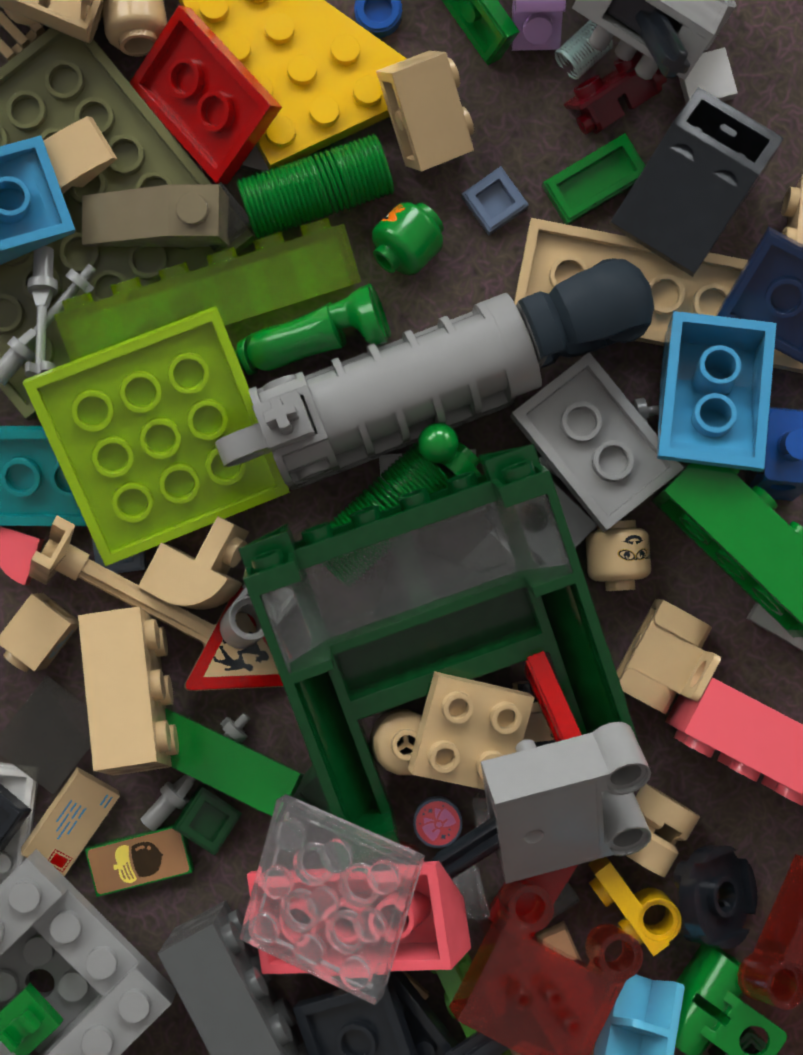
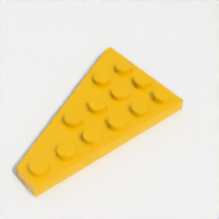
M179 0L181 6L191 8L282 106V109L256 144L269 170L270 168L274 169L275 166L279 168L284 163L288 164L289 161L293 163L298 158L301 159L390 117L376 71L407 58L325 0Z

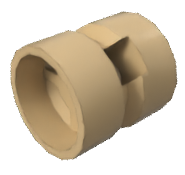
M646 783L640 788L636 799L652 837L646 847L639 852L626 856L655 874L666 877L679 854L675 844L677 841H686L700 816Z

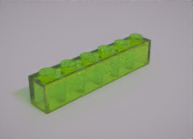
M329 218L320 219L300 226L302 236L284 241L282 232L254 240L256 250L237 256L235 248L231 247L206 255L209 265L189 270L187 262H183L158 270L161 280L142 285L139 277H135L110 285L113 295L93 300L91 292H87L62 300L64 310L56 312L54 317L70 362L214 306L218 308L225 326L360 283L361 278L344 224L331 226Z

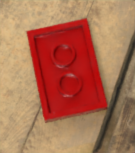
M181 5L177 7L129 82L157 118L216 184H228L282 109V106L191 8Z

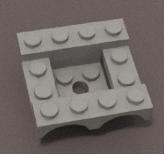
M37 849L0 884V1009L30 983V972L36 969H44L53 976L54 989L49 992L39 993L64 1019L61 1025L35 1048L39 1053L38 1055H121L172 1004L177 990ZM0 1041V1055H16L14 1052L11 1053Z

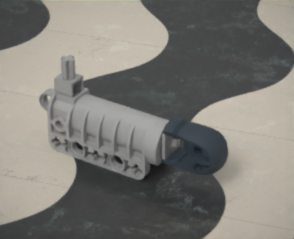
M615 258L602 260L592 268L579 272L555 285L549 294L539 291L521 298L517 305H515L509 294L503 293L474 304L472 312L451 320L448 316L438 318L436 326L415 334L411 330L404 331L402 339L379 348L374 343L368 345L366 353L340 362L338 357L332 359V366L304 376L301 371L277 378L259 389L256 386L250 388L248 391L258 423L226 435L215 442L223 466L232 467L272 452L285 484L290 490H294L377 459L379 455H387L413 445V443H418L421 431L430 424L444 423L454 429L512 405L517 396L540 388L542 386L540 369L554 364L559 356L570 358L594 352L617 342H633L643 336L651 324L654 311L651 286L641 270L629 261Z

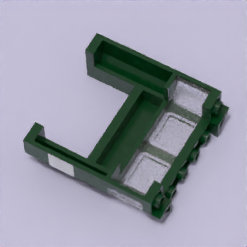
M534 444L478 455L484 471L483 475L477 477L475 471H469L446 480L448 487L428 494L427 488L408 492L398 497L399 505L382 511H380L378 505L360 509L349 515L351 522L334 528L331 527L330 522L312 526L302 531L303 539L297 541L294 540L287 523L238 549L245 566L243 577L245 586L351 866L401 849L394 809L370 748L361 719L427 696L434 671L472 680L525 661L527 657L544 651L582 735L592 733L600 726L608 723L623 722L631 726L638 741L627 702L606 644L550 471L540 464Z

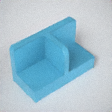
M609 968L593 1055H674L685 990L684 985L675 981L651 980L622 969Z

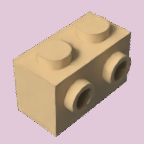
M429 50L376 71L406 167L422 172L474 151L470 137L474 134L473 122L467 109L462 107L457 88L460 86L459 72L454 61L448 58L446 52Z

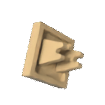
M434 671L408 770L412 775L485 790L481 761L516 752V745L524 738L535 698L527 692Z

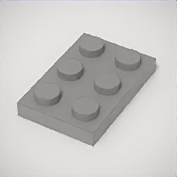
M590 352L510 415L511 419L528 440L534 444L536 450L603 532L611 528L684 469L678 461L657 459V434Z

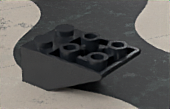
M698 87L668 129L609 225L693 277L766 171L784 138Z

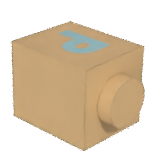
M31 594L0 634V646L6 650L3 654L4 658L24 672H28L29 669L34 672L46 669L79 627L78 619L46 594Z

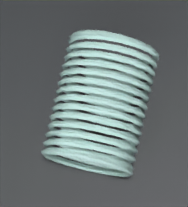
M591 20L555 51V59L560 67L563 68L562 63L565 64L567 59L574 66V72L571 71L572 75L568 73L569 77L573 79H579L613 48L612 40L606 50L602 52L594 48L592 50L587 42L589 43L588 38H590L597 26Z

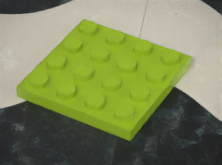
M216 306L24 379L23 385L105 567L158 546L161 543L213 524L217 516L225 519L290 493L279 472L272 452L232 467L223 466L215 442L226 435L257 424L258 420L252 407L253 403L248 391V384Z

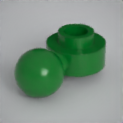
M433 423L421 431L418 438V448L421 455L426 460L436 463L449 478L469 471H475L477 477L481 476L476 468L480 463L479 458L464 444L458 442L456 432L449 425Z

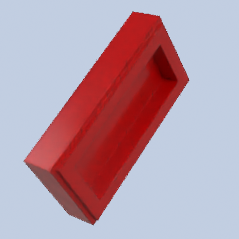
M542 651L527 657L524 673L555 742L582 735L545 652Z

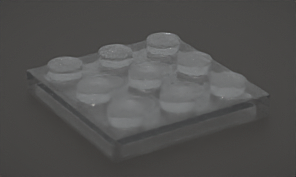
M285 794L276 800L239 939L376 1005L383 997L425 855Z

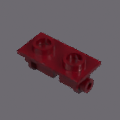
M637 50L630 61L617 59L614 62L616 68L614 71L602 79L599 75L593 76L574 88L573 91L576 96L563 105L566 109L580 110L582 115L577 117L576 121L580 130L585 135L592 131L597 134L625 115L617 99L622 95L629 109H635L662 91V85L667 82V78L662 75L659 68L650 80H644L636 74L635 67L643 53Z

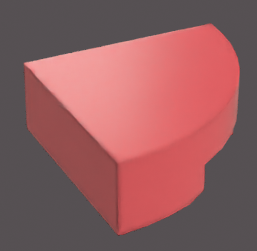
M0 526V568L14 581L22 585H29L32 578L29 576L31 559L36 551H41L44 539Z

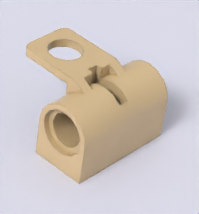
M655 599L616 670L623 692L665 715L677 693L698 702L721 661V656L701 649L712 627L665 600Z

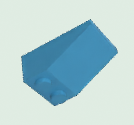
M42 136L0 146V265L75 233V227Z
M673 311L665 334L662 358L657 459L763 472L765 468L777 323Z

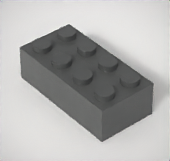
M225 900L173 929L158 952V956L210 1055H308L305 1043L300 1042L293 1028L297 1024V1020L290 1003L285 997L277 998L269 983L274 980L273 974H262L259 954H254L246 939L251 935L250 929L239 909L231 911Z

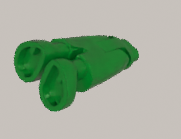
M370 283L358 288L348 297L334 304L329 302L289 322L258 330L237 342V349L234 351L241 369H244L248 375H253L259 369L271 371L319 353L342 348L347 343L344 328L353 327L358 329L367 343L370 345L374 343L376 346L387 343V339L391 337V331L380 298L374 286Z

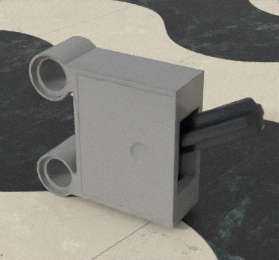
M576 0L572 9L597 24L589 38V43L594 49L599 51L606 50L615 35L621 39L615 48V54L621 60H632L637 50L643 53L635 67V72L640 78L644 80L652 79L659 68L662 75L666 78L673 79L678 75L685 80L704 50H708L736 8V2L734 0Z
M612 722L600 726L592 733L536 747L533 740L524 739L516 745L515 753L481 761L489 820L436 853L432 861H439L450 878L453 879L496 852L507 884L611 855L626 856L639 852L647 846L652 835L634 795V791H637L649 781L651 771L631 726L623 722Z

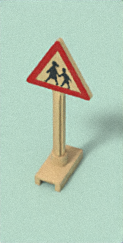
M58 515L56 516L51 526L49 540L41 553L36 551L31 559L30 577L47 585L56 572L75 581L77 578H80L133 607L140 606L150 616L203 643L204 648L184 684V688L187 691L284 687L265 636L255 645L246 649H236L228 645L221 636L220 621L224 613L243 590L242 586L228 601L217 624L213 625L177 605L157 598L139 588L132 581L88 559L90 554L70 544L75 525ZM236 613L235 622L237 627L245 633H255L256 622L254 618L247 613ZM277 640L284 660L286 661L287 659H289V657L287 656L286 652Z

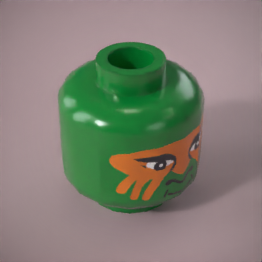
M399 203L372 230V241L376 248L373 251L375 260L389 273L398 271L404 275L417 274L443 248L442 232L444 231V226L441 219L426 204Z

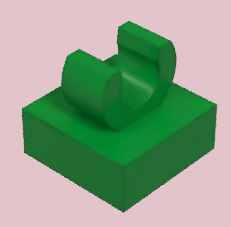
M29 983L0 1009V1041L11 1053L29 1055L61 1025L64 1019L38 990Z

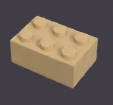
M140 606L78 615L93 771L115 776L172 767L170 755L179 754V741L175 724L169 725L166 720V705H173V688L170 676H163L161 656L168 655V643L164 626L158 627L156 619H153Z

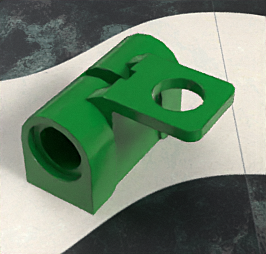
M701 944L676 981L683 984L685 990L675 1047L686 1055H702L710 1042H712L729 1055H777L787 1040V1034L780 1026L742 1000V995L755 978L750 969L725 950L706 947ZM751 1026L763 1028L768 1036L766 1047L757 1054L746 1053L740 1046L742 1032Z

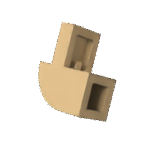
M217 516L196 558L178 548L161 543L138 587L167 603L190 609L206 610L226 603L238 592L243 584L228 576L227 573L230 568H234L241 561L242 558L238 549L247 545L245 539L249 531Z

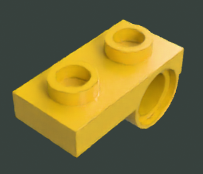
M607 857L596 859L588 865L596 876L589 884L606 907L615 902L625 918L619 921L618 924L634 947L637 948L644 943L651 954L655 956L669 946V942L678 935L682 925L680 911L663 891L656 888H645L633 894ZM653 905L665 906L666 912L662 921L655 925L643 923L644 914L649 907Z

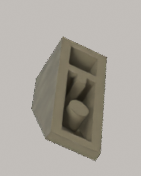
M167 184L82 195V245L84 247H230V197L219 184Z

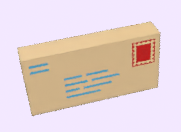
M77 767L22 845V856L28 858L37 849L65 876L120 797L119 791Z

